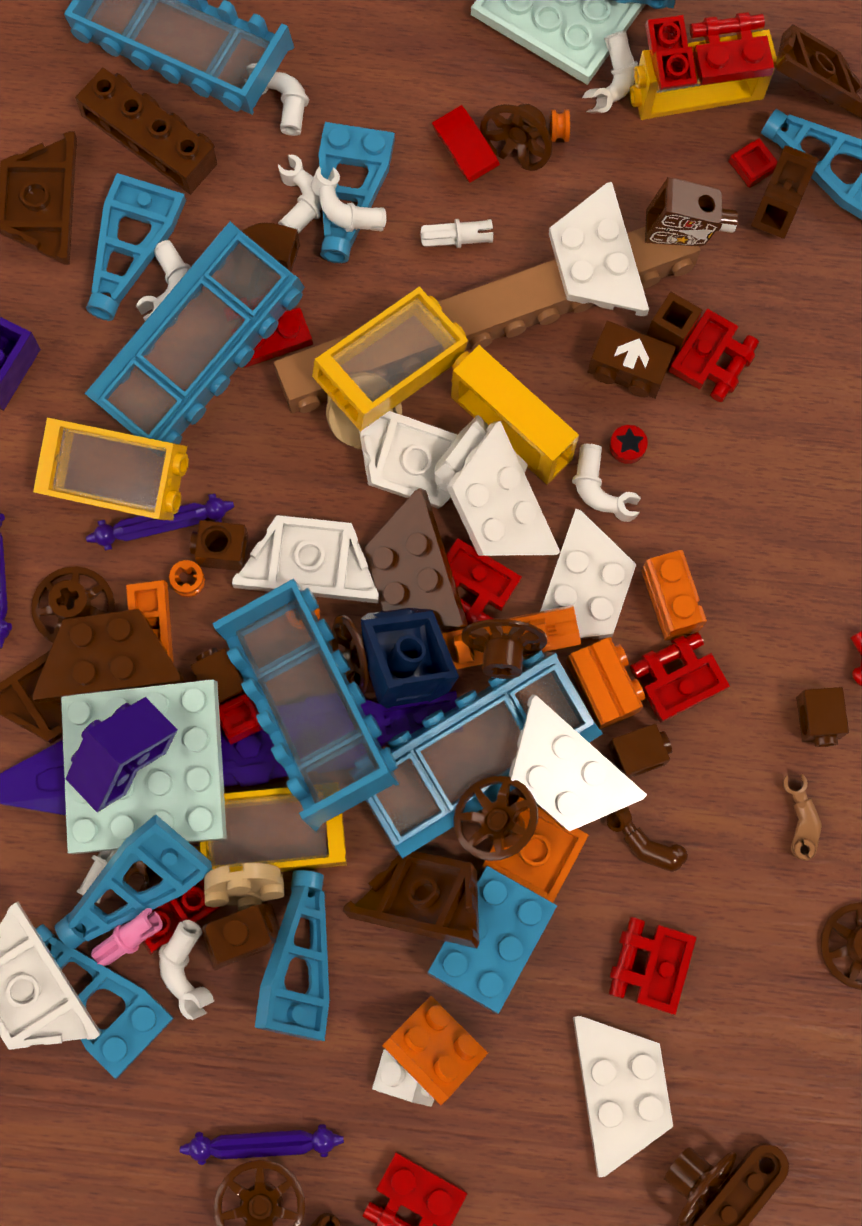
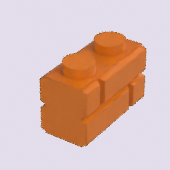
M677 550L646 560L641 572L664 640H671L681 635L685 636L700 631L707 620L702 606L698 605L700 599L683 550Z
M611 637L568 655L566 660L567 666L593 721L600 730L636 715L643 708L641 701L645 700L644 691L637 679H630L625 669V666L629 665L627 655L620 644L614 646Z

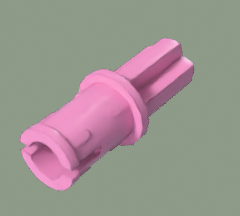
M146 908L130 922L116 926L110 937L92 949L91 957L97 964L106 966L125 953L133 954L139 949V945L144 940L162 929L163 925L160 916L155 911L152 913V909Z

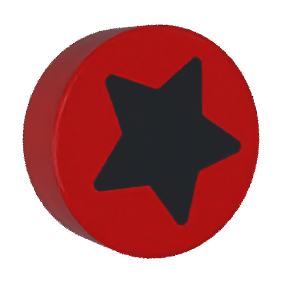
M623 425L612 434L609 444L610 452L621 463H636L644 456L648 446V439L644 431L639 427Z

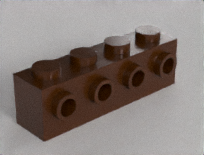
M102 67L75 97L82 117L190 195L217 165L215 146L206 135L200 132L195 134L187 128L185 122L175 113L168 114L163 111L154 98L147 93L142 95L132 88L129 81L119 73L113 75Z

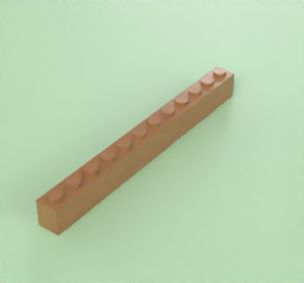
M646 226L627 233L643 289L657 284L661 278L672 274L674 276H682L690 272L696 265L701 251L699 246L645 243ZM556 259L439 301L442 312L452 323L456 322L464 330L468 339L466 350L470 348L474 350L478 345L485 348L494 339L505 335L508 338L518 336L527 327L538 323L540 325H548L559 319L560 315L571 311L580 313L594 305V303L582 304L567 300ZM412 317L342 366V369L349 376L361 373L375 374L388 382L391 377L402 373L404 375H411L441 354L444 349L416 318ZM348 335L274 361L276 376L291 413L298 411L301 413L311 412L317 409L322 402L328 401V394L312 377L314 360Z

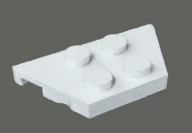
M609 182L550 227L549 237L568 301L582 304L594 303L598 307L613 310L614 307L636 311L635 315L646 316L649 311L648 303L612 182Z
M388 411L361 432L359 430L369 486L405 498H409L415 490L422 488L427 491L430 504L435 508L442 507L451 498L449 492H445L437 486L434 472L437 462L457 437V434Z
M501 421L491 423L486 429L488 432L477 448H473L465 459L463 469L454 475L446 487L478 556L557 555L561 553Z
M575 509L541 611L573 605L580 640L584 638H608L614 634L636 563L581 510Z
M276 515L267 528V534L256 544L250 553L251 557L240 573H236L232 581L233 588L270 592L294 578L302 590L309 588L314 597L378 603L379 601L377 588H375L353 525L346 522Z
M531 695L527 703L529 708L523 730H520L517 741V754L512 760L508 777H511L512 781L518 780L531 791L536 803L566 830L571 831L646 797L647 794L539 697Z
M17 901L10 906L0 923V1037L9 1050L26 1048L31 1045H50L62 1043L63 1041L97 1038L101 1035L99 1028Z
M582 1016L573 1017L596 1172L598 1177H605L673 1127L660 1043Z

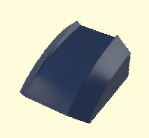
M403 608L367 613L361 618L362 638L368 670L380 705L389 709L393 706L424 701L431 702L451 690L459 675L433 610Z

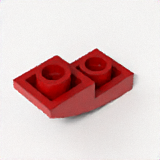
M684 15L647 20L645 27L659 89L696 85L697 78L692 46L688 47Z
M463 105L432 122L436 134L449 150L454 163L469 183L500 165L490 145Z
M203 879L182 896L152 910V913L155 911L160 916L163 926L159 932L142 942L150 955L169 942L179 922L191 920L198 924L220 908L205 905Z

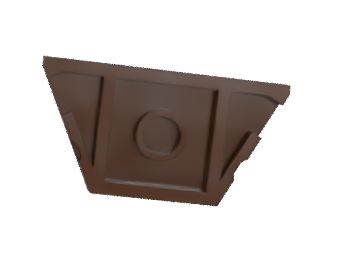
M792 24L782 34L775 65L776 70L795 80L804 90H812L818 93L827 103L831 105L835 103L862 118V99L857 94L862 89V84L851 71L841 52Z
M75 131L64 133V139L46 147L43 143L29 148L27 152L10 156L1 160L0 234L64 265H70L77 149Z
M419 488L413 492L364 548L383 611L403 608L433 610L438 625L465 628L468 626L428 494L426 490Z
M139 609L63 619L32 695L33 700L40 703L61 700V697L184 683V678L168 656L167 650L160 639L153 632L152 626L144 613Z
M48 651L0 682V715L51 744L63 736L61 700L37 703L33 700L32 695L50 653Z
M417 851L404 858L398 855L391 862L388 869L380 872L368 883L372 889L356 904L350 900L343 908V912L351 919L476 949L479 945L477 870L470 862Z

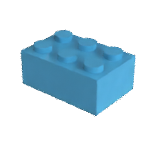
M486 866L477 883L479 915L478 948L445 941L427 974L493 1013L499 1014L557 905L491 867Z

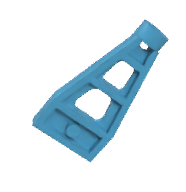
M776 108L764 125L761 134L777 143L782 149L787 145L802 152L805 151L801 148V142L807 136L827 143L830 150L822 161H818L811 178L840 207L862 220V173L855 183L845 184L832 172L830 166L833 158L839 154H847L862 161V139L791 114L788 116ZM788 128L786 132L782 131L781 129Z
M325 122L319 148L321 175L328 179L332 168L336 169L338 164L368 168L369 171L363 185L358 189L337 184L335 191L338 199L358 202L357 206L372 207L389 172L395 133ZM323 212L324 239L320 255L325 260L333 263H345L349 260L351 247L360 229L346 232L345 228L338 227L328 220Z
M119 173L116 174L103 205L92 294L86 306V310L90 314L106 321L114 319L120 302L155 257L154 250L157 244L168 240L173 233L186 202L185 194ZM123 217L151 225L150 232L140 244L133 245L118 239L119 222ZM113 251L134 258L126 274L123 276L107 272L108 262ZM102 293H108L111 295V297L104 295Z
M154 815L125 839L74 909L55 924V931L59 939L67 947L76 949L83 942L90 941L118 925L133 920L146 908L153 910L182 896L201 881L206 873L212 870V862L160 817ZM142 861L163 879L159 884L145 891L137 892L123 880V877L132 864ZM111 889L124 899L127 904L110 914H106L95 903L107 890Z
M306 870L293 871L291 881L292 893L260 986L255 1028L312 1041H325L330 997L325 893L322 891L324 875L321 873ZM300 917L309 920V949L294 944V936ZM294 957L304 959L308 966L309 988L305 994L287 990L285 987V976L290 961Z
M42 924L36 930L46 946L51 944L50 953L61 970L69 962H75L91 974L92 982L78 995L85 1008L87 1000L99 989H107L125 1001V1011L109 1028L99 1029L101 1032L100 1036L87 1040V1038L80 1039L86 1050L117 1079L174 1020V1017L146 989L108 967L97 964L94 959L77 949L67 947Z

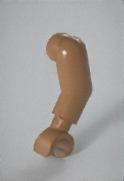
M801 774V788L792 791L788 787V775H786L783 779V787L786 792L792 794L795 801L793 807L798 817L791 851L799 860H810L817 852L822 829L821 820L812 799L807 797L805 791L808 784L807 778Z

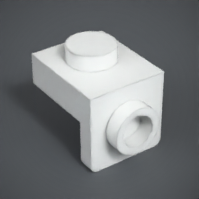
M384 1049L372 1089L431 1107L434 1098Z

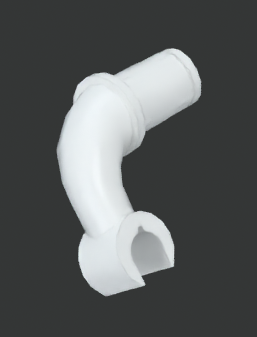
M626 31L616 32L604 38L613 66L611 73L614 78L607 88L589 89L585 92L582 98L597 97L596 106L586 111L588 113L607 112L610 110L612 103L625 97L630 91V86L634 84V68L638 66V62L634 61L631 54Z
M257 64L247 67L249 76ZM275 72L262 94L266 93L269 89H274L281 93V101L284 103L280 124L281 132L291 136L300 135L304 107L308 105L309 98L297 79L286 73Z
M287 155L289 164L294 171L285 170L278 164L281 180L288 186L298 185L302 195L297 198L298 203L278 224L298 229L299 234L313 219L321 217L320 210L322 207L320 196L316 195L311 188L313 176L303 170L299 157Z
M319 166L311 182V188L316 195L320 196V204L328 220L338 227L345 228L346 232H352L354 229L383 231V227L386 225L385 209L382 207L355 206L354 203L344 204L338 199L335 191L340 180L338 171L333 167L329 178L325 179L321 175Z
M170 240L158 243L154 250V255L166 274L165 281L168 284L166 291L157 298L154 296H144L136 305L141 315L153 309L150 314L143 317L145 321L191 268L189 264L183 262Z
M582 444L579 451L577 475L572 478V483L576 485L577 492L583 501L595 510L614 513L621 521L630 522L634 520L639 512L627 510L625 503L637 505L641 498L633 492H625L620 497L605 493L600 487L602 480L599 478L602 447L595 444Z
M183 920V922H179L169 942L160 947L159 966L160 975L166 987L179 1000L180 1012L187 1019L194 1020L207 1014L203 1007L213 1003L214 999L207 988H194L185 975L184 968L189 963L188 955L201 936L202 930L195 922Z

